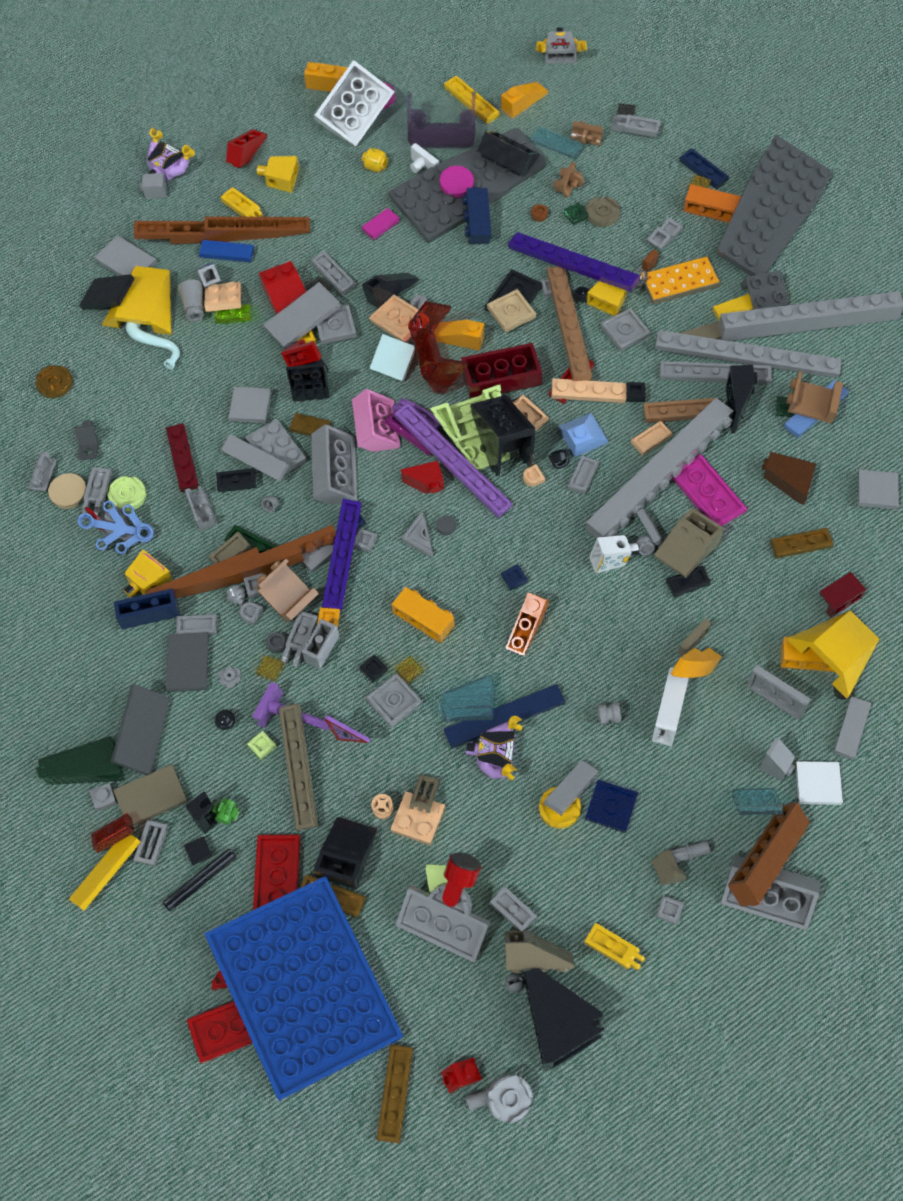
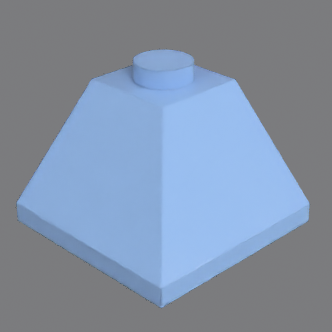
M592 413L558 426L559 432L574 457L608 443L606 436Z

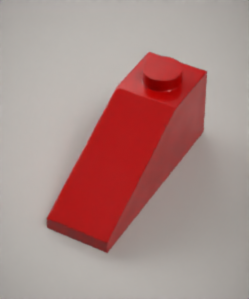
M251 129L229 141L227 144L226 162L234 167H242L249 163L267 138V134Z

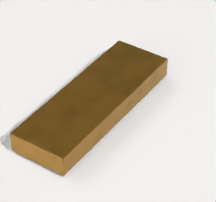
M828 528L770 540L775 559L833 547Z
M306 874L301 887L318 879ZM330 883L344 914L358 919L366 897Z

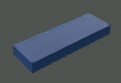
M202 240L199 256L201 258L251 262L254 245Z

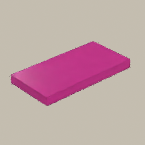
M701 454L697 455L690 465L686 464L676 478H672L700 513L720 526H724L747 511L746 506Z

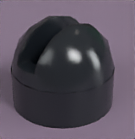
M578 287L575 289V299L578 302L583 303L587 300L588 288Z

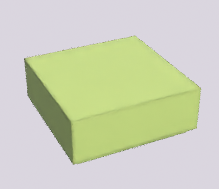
M264 731L247 743L248 747L260 760L277 748L276 744Z

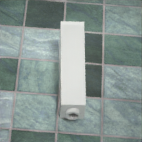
M672 667L669 669L652 737V742L671 747L676 734L689 679L671 675Z

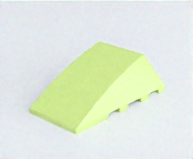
M500 384L483 390L482 395L451 406L447 402L430 408L462 455L477 470L490 466L472 416L471 404L501 396ZM509 452L502 454L501 462L510 460Z

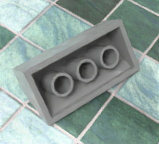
M325 424L311 434L313 499L328 505L342 504V499L358 501L355 437Z
M734 855L721 904L807 931L820 894V881L781 869L780 874L776 876L771 888L766 892L763 901L759 905L741 907L728 884L745 858Z

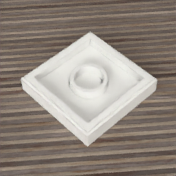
M796 762L798 804L842 805L839 762Z

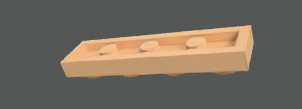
M553 378L551 398L625 403L626 383L573 381L570 379Z

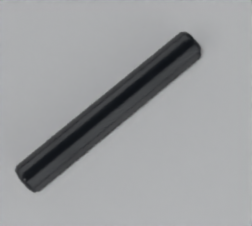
M230 848L225 850L162 902L168 911H172L236 859L235 853Z

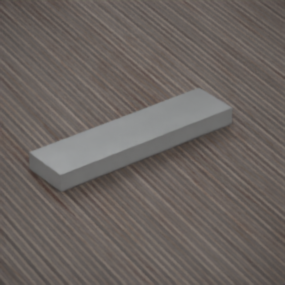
M229 434L221 451L279 482H281L290 466Z

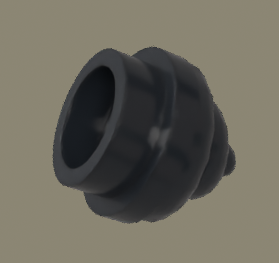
M221 710L215 716V724L221 730H229L235 724V716L230 710Z

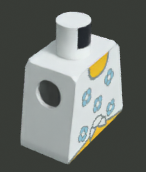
M624 535L597 538L589 556L594 572L600 573L625 566L631 555L639 553L637 543L629 544Z

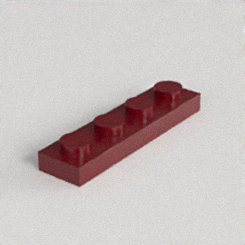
M184 423L166 427L181 493L189 488L191 490L198 489V479Z

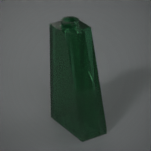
M111 736L38 759L39 767L36 768L39 779H43L47 785L118 782L125 780L122 766L111 762L116 744Z

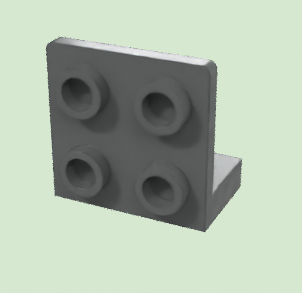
M780 270L746 277L740 283L742 290L748 289L753 310L789 304Z

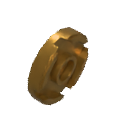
M55 365L43 368L38 373L35 385L39 393L44 397L51 399L59 398L70 391L73 385V378L69 370L64 366L55 367Z

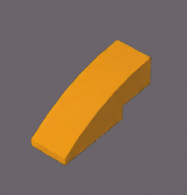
M693 648L680 657L670 674L683 678L707 676L714 671L722 656L710 648L703 652Z

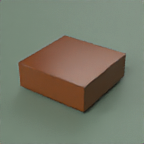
M652 250L643 259V273L651 271L657 265L658 251Z

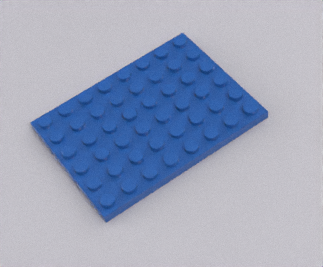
M326 876L204 933L278 1102L404 1037Z

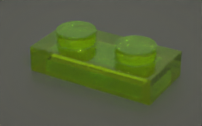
M251 304L241 305V308L215 311V323L227 324L251 321Z

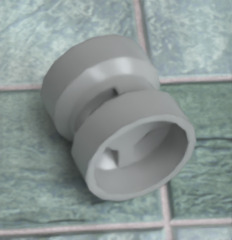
M618 702L611 703L608 707L605 704L597 705L600 725H606L608 720L613 723H621V711Z

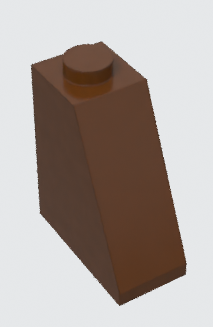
M770 452L769 458H764L762 469L765 470L763 478L799 504L804 505L816 463Z

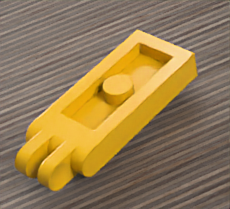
M233 187L220 197L221 202L242 217L263 216L257 204Z
M597 923L594 924L584 941V944L628 970L630 966L636 970L640 969L641 965L635 962L634 959L641 963L645 960V957L638 953L640 950L636 946Z

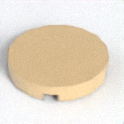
M62 474L50 483L48 489L49 497L59 508H75L78 506V503L84 501L87 485L82 477L76 474Z

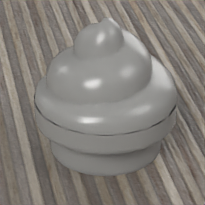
M642 536L636 542L641 555H650L655 550V543L650 536Z
M240 584L226 591V598L229 602L239 604L240 606L244 603L245 589L241 588Z

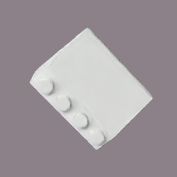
M353 60L316 112L314 120L328 131L356 147L395 91Z

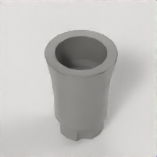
M186 280L178 286L184 313L188 321L198 322L204 316L203 284L197 280Z

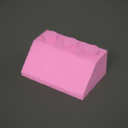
M365 389L353 398L352 404L358 447L371 452L401 447L399 434L385 424L386 418L393 413L391 407L395 404L394 400L369 389Z

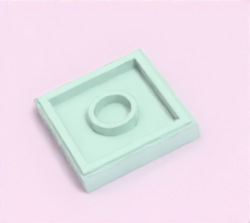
M382 334L370 369L404 382L417 347Z

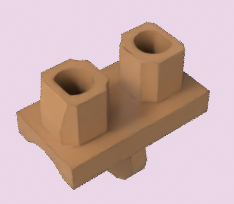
M574 121L571 139L581 141V144L590 143L600 146L603 128L599 125L593 126L582 121Z
M573 162L570 163L568 168H561L560 178L562 180H555L553 183L555 191L562 192L566 198H569L573 188L581 187L584 183L582 173L576 171V163Z

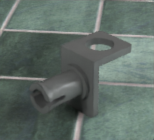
M84 420L82 426L74 428L79 444L78 460L97 458L99 444L94 431V423L91 420ZM86 450H93L89 455L83 454Z

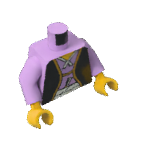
M152 128L150 135L153 137V141H150L147 156L150 171L147 174L163 173L166 181L184 174L190 161L189 157L192 158L195 155V151L188 145H184L181 152L162 141L158 143L163 134L158 130L157 135H155L156 129Z
M512 716L508 722L481 733L480 743L467 742L466 755L478 756L477 766L491 779L507 777L509 780H514L515 778L511 772L517 771V769L511 764L515 741L513 729L517 731L522 730V726L517 724V722L522 721L518 716Z

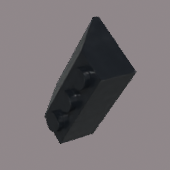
M497 131L485 132L477 150L484 159H493L496 161V165L502 168L508 167L511 169L510 172L518 176L520 174H527L540 153Z

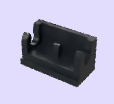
M204 791L185 805L192 819L205 835L218 822L215 820V817L213 820H207V816L212 813L213 805Z

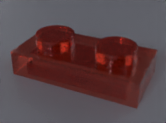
M126 813L91 833L93 849L99 853L134 833L132 817Z

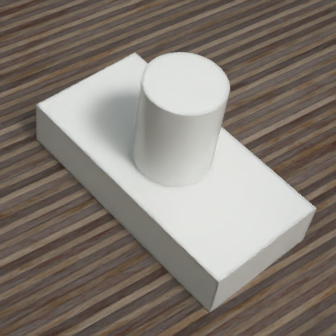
M415 143L411 146V159L414 162L410 164V168L414 173H417L422 168L427 170L439 164V160Z

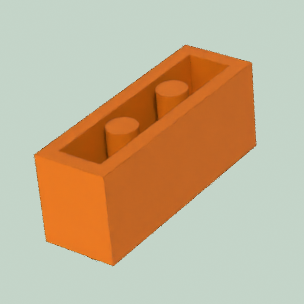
M691 184L685 199L683 212L729 222L741 196Z

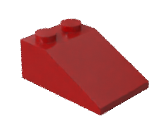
M292 260L259 273L261 286L276 315L306 293Z

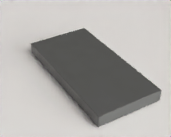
M131 685L111 759L112 763L144 775L151 774L170 698L139 685Z

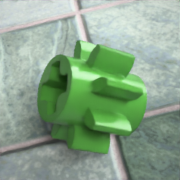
M222 799L220 803L215 802L212 809L213 814L216 815L215 820L229 825L232 820L237 821L240 813L238 808H236L237 803L229 799Z

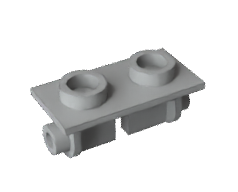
M47 452L39 454L28 489L47 491L57 459L50 458Z

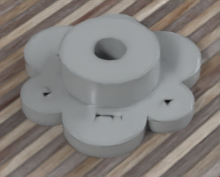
M231 666L221 670L218 673L220 684L226 685L229 689L233 688L235 683L237 684L241 681L239 677L241 675L238 668L233 669Z

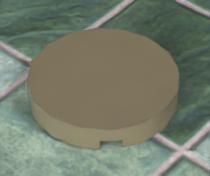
M596 197L587 204V220L598 227L611 226L620 217V206L616 200L610 197Z

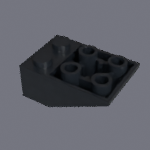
M324 363L286 367L293 401L302 402L305 400L330 398L327 369Z
M337 817L319 852L313 869L317 878L326 876L330 882L357 890L377 833V828Z

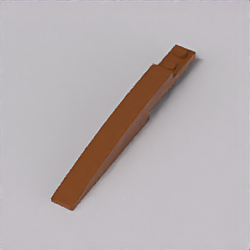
M204 216V221H134V239H170V244L202 243V240L232 242L310 233L309 217Z
M330 525L260 554L256 547L147 590L146 594L173 588L176 597L181 598L244 582V578L261 573L267 575L272 571L270 567L277 560L283 561L287 559L289 561L286 564L288 567L305 561L302 554L313 552L316 548L324 545H331L334 543L337 534L334 526Z

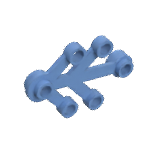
M112 501L104 502L103 510L109 513L115 523L93 519L88 513L81 514L78 518V525L82 529L87 530L95 527L114 531L105 538L96 541V548L100 551L105 550L110 543L125 533L133 536L124 543L119 542L116 544L115 551L118 554H124L129 547L138 541L142 543L149 542L154 536L153 528L149 524L142 523L135 514L134 507L129 504L123 507L122 513L130 518L135 527L126 525L116 511ZM107 503L112 505L113 508L111 510L105 508ZM129 507L132 509V513L126 514L124 509ZM85 518L88 519L89 524L83 525L82 520ZM141 530H146L148 535L145 537L141 536ZM103 541L105 547H98V542ZM119 545L125 547L123 552L118 551L117 547Z

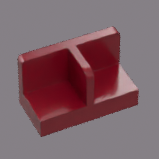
M849 572L822 589L819 594L829 605L826 613L832 618L862 599L866 588L853 573Z

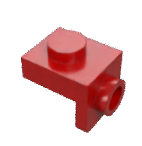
M474 1058L451 1064L441 1072L443 1083L449 1093H454L459 1088L478 1083L482 1080Z

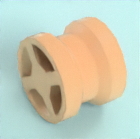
M379 794L373 798L371 804L374 815L379 819L389 818L394 810L391 798L386 794Z

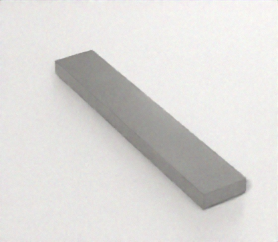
M660 361V380L726 383L730 365L745 364ZM753 365L754 372H757L756 384L771 385L772 366Z

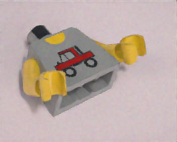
M562 27L556 28L555 32H550L548 38L544 39L543 42H536V52L545 53V64L576 63L577 52L587 51V41H578L576 38H573L572 32H565Z

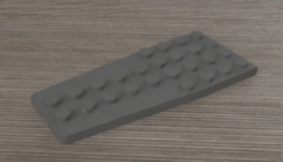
M519 128L503 133V135L540 153ZM478 145L439 163L436 167H431L388 191V196L426 242L429 243L465 222L463 212L466 209L465 205H462V197L456 198L450 194L448 196L441 190L440 175L445 169L451 166L467 168L474 177L473 188H488L489 205H491L546 166V158L540 153L527 174H520L518 176L510 172V168H502L496 165L495 160H487L481 157L482 154L477 152Z
M775 135L749 178L716 248V254L749 276L766 273L814 207L833 171L778 135Z

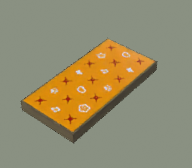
M708 256L645 272L640 276L653 305L720 287L721 283Z

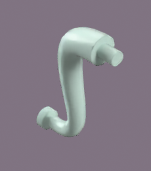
M126 322V331L135 341L170 350L172 355L170 359L165 360L164 366L170 370L174 369L175 362L180 356V350L174 342L142 331L139 328L141 324Z

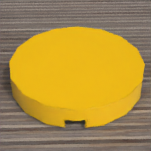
M556 787L550 788L544 792L540 799V817L552 828H568L575 824L580 816V799L578 797L561 816L544 804L545 799Z

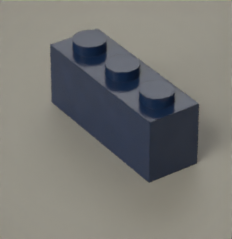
M467 188L465 195H462V205H465L466 209L463 212V219L467 222L465 237H468V244H489L492 234L488 188Z
M173 588L114 602L116 620L121 629L180 616L178 600Z

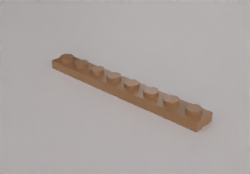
M547 267L546 274L549 279V286L572 380H591L592 373L566 270L562 267Z

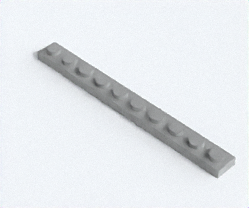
M658 330L656 350L751 365H768L776 369L801 371L803 373L838 378L840 375L841 358Z

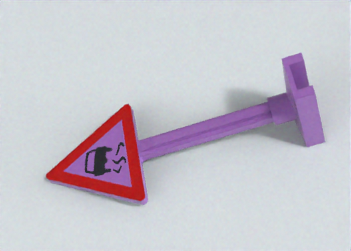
M270 682L252 715L253 719L258 720L257 725L263 728L266 727L272 714L280 715L279 708L284 707L279 702L284 693L276 683ZM302 712L304 723L332 731L339 741L369 743L371 740L328 715L323 720Z

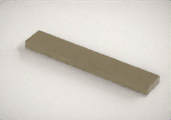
M296 703L280 707L279 714L296 831H302L318 827L301 705Z

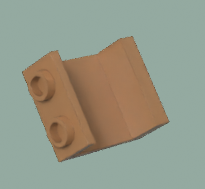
M799 371L797 377H793L790 383L792 393H789L786 404H789L787 412L832 424L837 415L843 383L836 381L832 389L801 381L803 372Z
M287 559L283 561L277 560L270 567L272 571L268 575L264 573L256 580L258 584L254 588L286 622H289L319 593L314 588L309 589L286 565L289 562Z

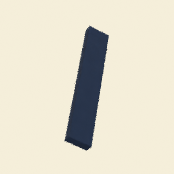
M555 684L443 730L451 749L480 738L481 733L508 722L512 716H518L524 721L564 705L565 700L558 685Z

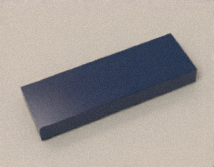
M693 148L680 157L679 161L715 189H718L729 180V176Z

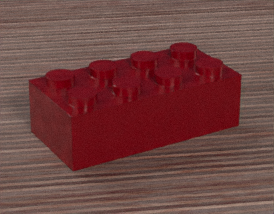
M533 342L461 357V371L470 399L482 395L483 390L499 384L501 393L542 385V370Z

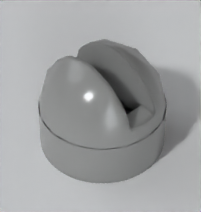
M271 495L265 497L261 502L263 509L267 512H273L279 504L278 499Z
M518 974L509 975L506 979L508 991L518 993L522 990L524 984L522 977ZM520 980V982L509 985L510 981Z

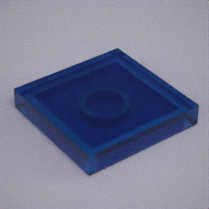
M597 780L585 820L626 833L638 792Z

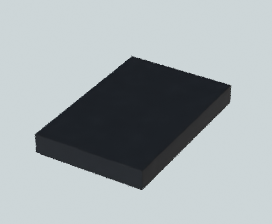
M511 269L484 306V310L489 312L487 309L488 303L516 289L520 291L530 305L542 288V283Z
M131 274L95 278L79 306L83 310L120 306L135 278Z

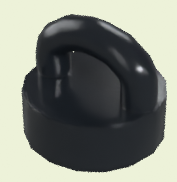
M559 449L549 454V459L554 468L561 469L568 464L569 455L566 449Z

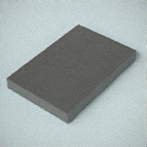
M208 632L168 634L167 692L207 690Z

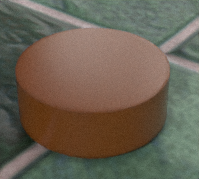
M542 204L533 206L531 218L537 222L545 221L548 218V208Z

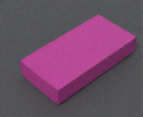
M387 208L363 225L362 231L372 240H375L400 222L399 217Z

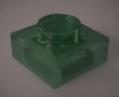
M579 202L564 209V215L573 225L588 218V212Z
M777 396L775 416L793 417L795 415L794 413L787 412L789 404H786L787 397Z

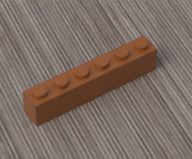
M798 802L779 806L729 882L728 887L741 907L757 906L763 901V897L771 888L776 876L780 874L781 868L788 861L801 836L805 834V830L810 822Z

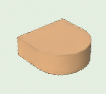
M537 464L525 469L523 472V481L528 486H537L545 482V477Z

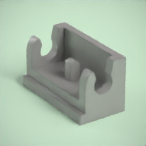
M198 486V492L193 493L190 488L186 489L185 493L199 531L218 525L203 488Z

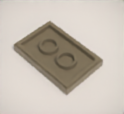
M172 764L113 790L128 828L188 803Z

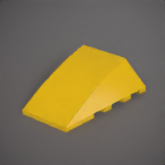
M135 266L131 272L135 279L120 306L111 307L102 322V326L120 328L122 321L151 325L154 333L172 335L170 270Z
M847 611L795 634L787 640L801 654L810 647L839 676L832 685L847 699L873 653L879 638L852 611Z

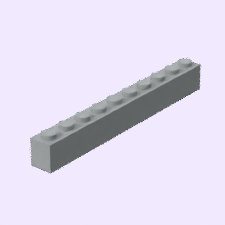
M900 291L723 313L720 315L718 327L721 340L732 341L897 320L903 311V300Z
M715 398L586 522V531L596 539L599 537L616 536L617 531L621 527L625 528L633 515H638L637 511L643 509L647 502H652L660 489L664 490L668 486L669 481L673 477L676 478L686 464L690 465L695 456L707 448L711 440L714 441L718 438L723 428L727 429L732 424L733 410Z

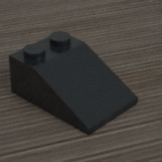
M730 365L725 390L727 405L733 410V422L730 425L731 434H735L750 402L751 394H754L755 391L754 384L757 383V372H754L753 365Z

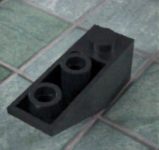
M409 273L375 275L363 283L362 287L367 302L379 308L391 296H398L399 293L411 287L412 284L418 281V278Z

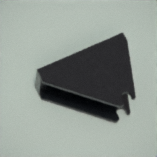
M506 395L472 403V416L491 472H495L496 477L500 476L502 454L514 450H519L523 464L527 463L528 468L532 467L535 427Z
M539 968L525 971L524 983L543 1071L552 1070L602 1038V1035L598 1034L604 1031V1027H596L600 1025L599 1019L602 1018L603 1013Z

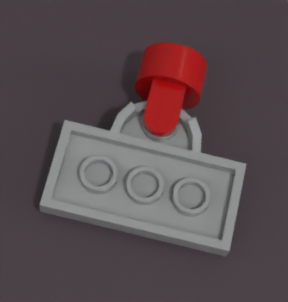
M465 853L451 854L443 873L448 881L447 883H441L431 893L410 885L395 926L475 963L491 923L471 913V899L464 889L475 885L481 869L479 861Z

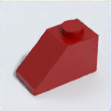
M438 461L401 469L402 482L425 494L437 493L444 489L443 476Z

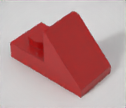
M304 339L281 352L288 367L318 361L322 357L315 342L306 343Z

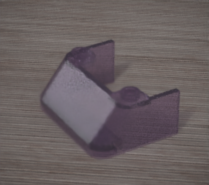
M476 91L472 92V109H465L460 113L459 123H426L425 113L420 109H413L412 92H408L407 116L408 142L412 146L416 143L420 147L472 146L475 142Z

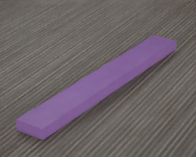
M408 402L394 413V417L498 519L513 506L488 479Z

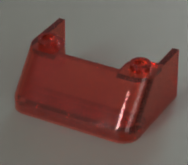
M425 301L412 320H410L408 329L412 337L423 379L435 394L443 395L467 367L468 363L441 358L434 330L451 310V306Z

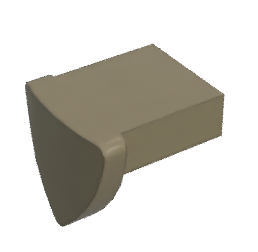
M671 850L663 851L652 861L662 886L675 884L687 879L684 871L678 868Z

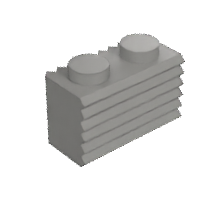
M322 619L319 620L315 630H313L314 633H311L312 636L309 637L308 643H305L306 646L302 650L305 663L319 669L322 668L340 636L336 625Z

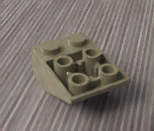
M691 508L678 521L654 554V557L686 578L721 543L724 528L696 509Z
M505 931L506 970H511L512 973H522L524 970L539 968L543 972H546L547 969L567 972L569 969L575 968L572 952L529 931Z

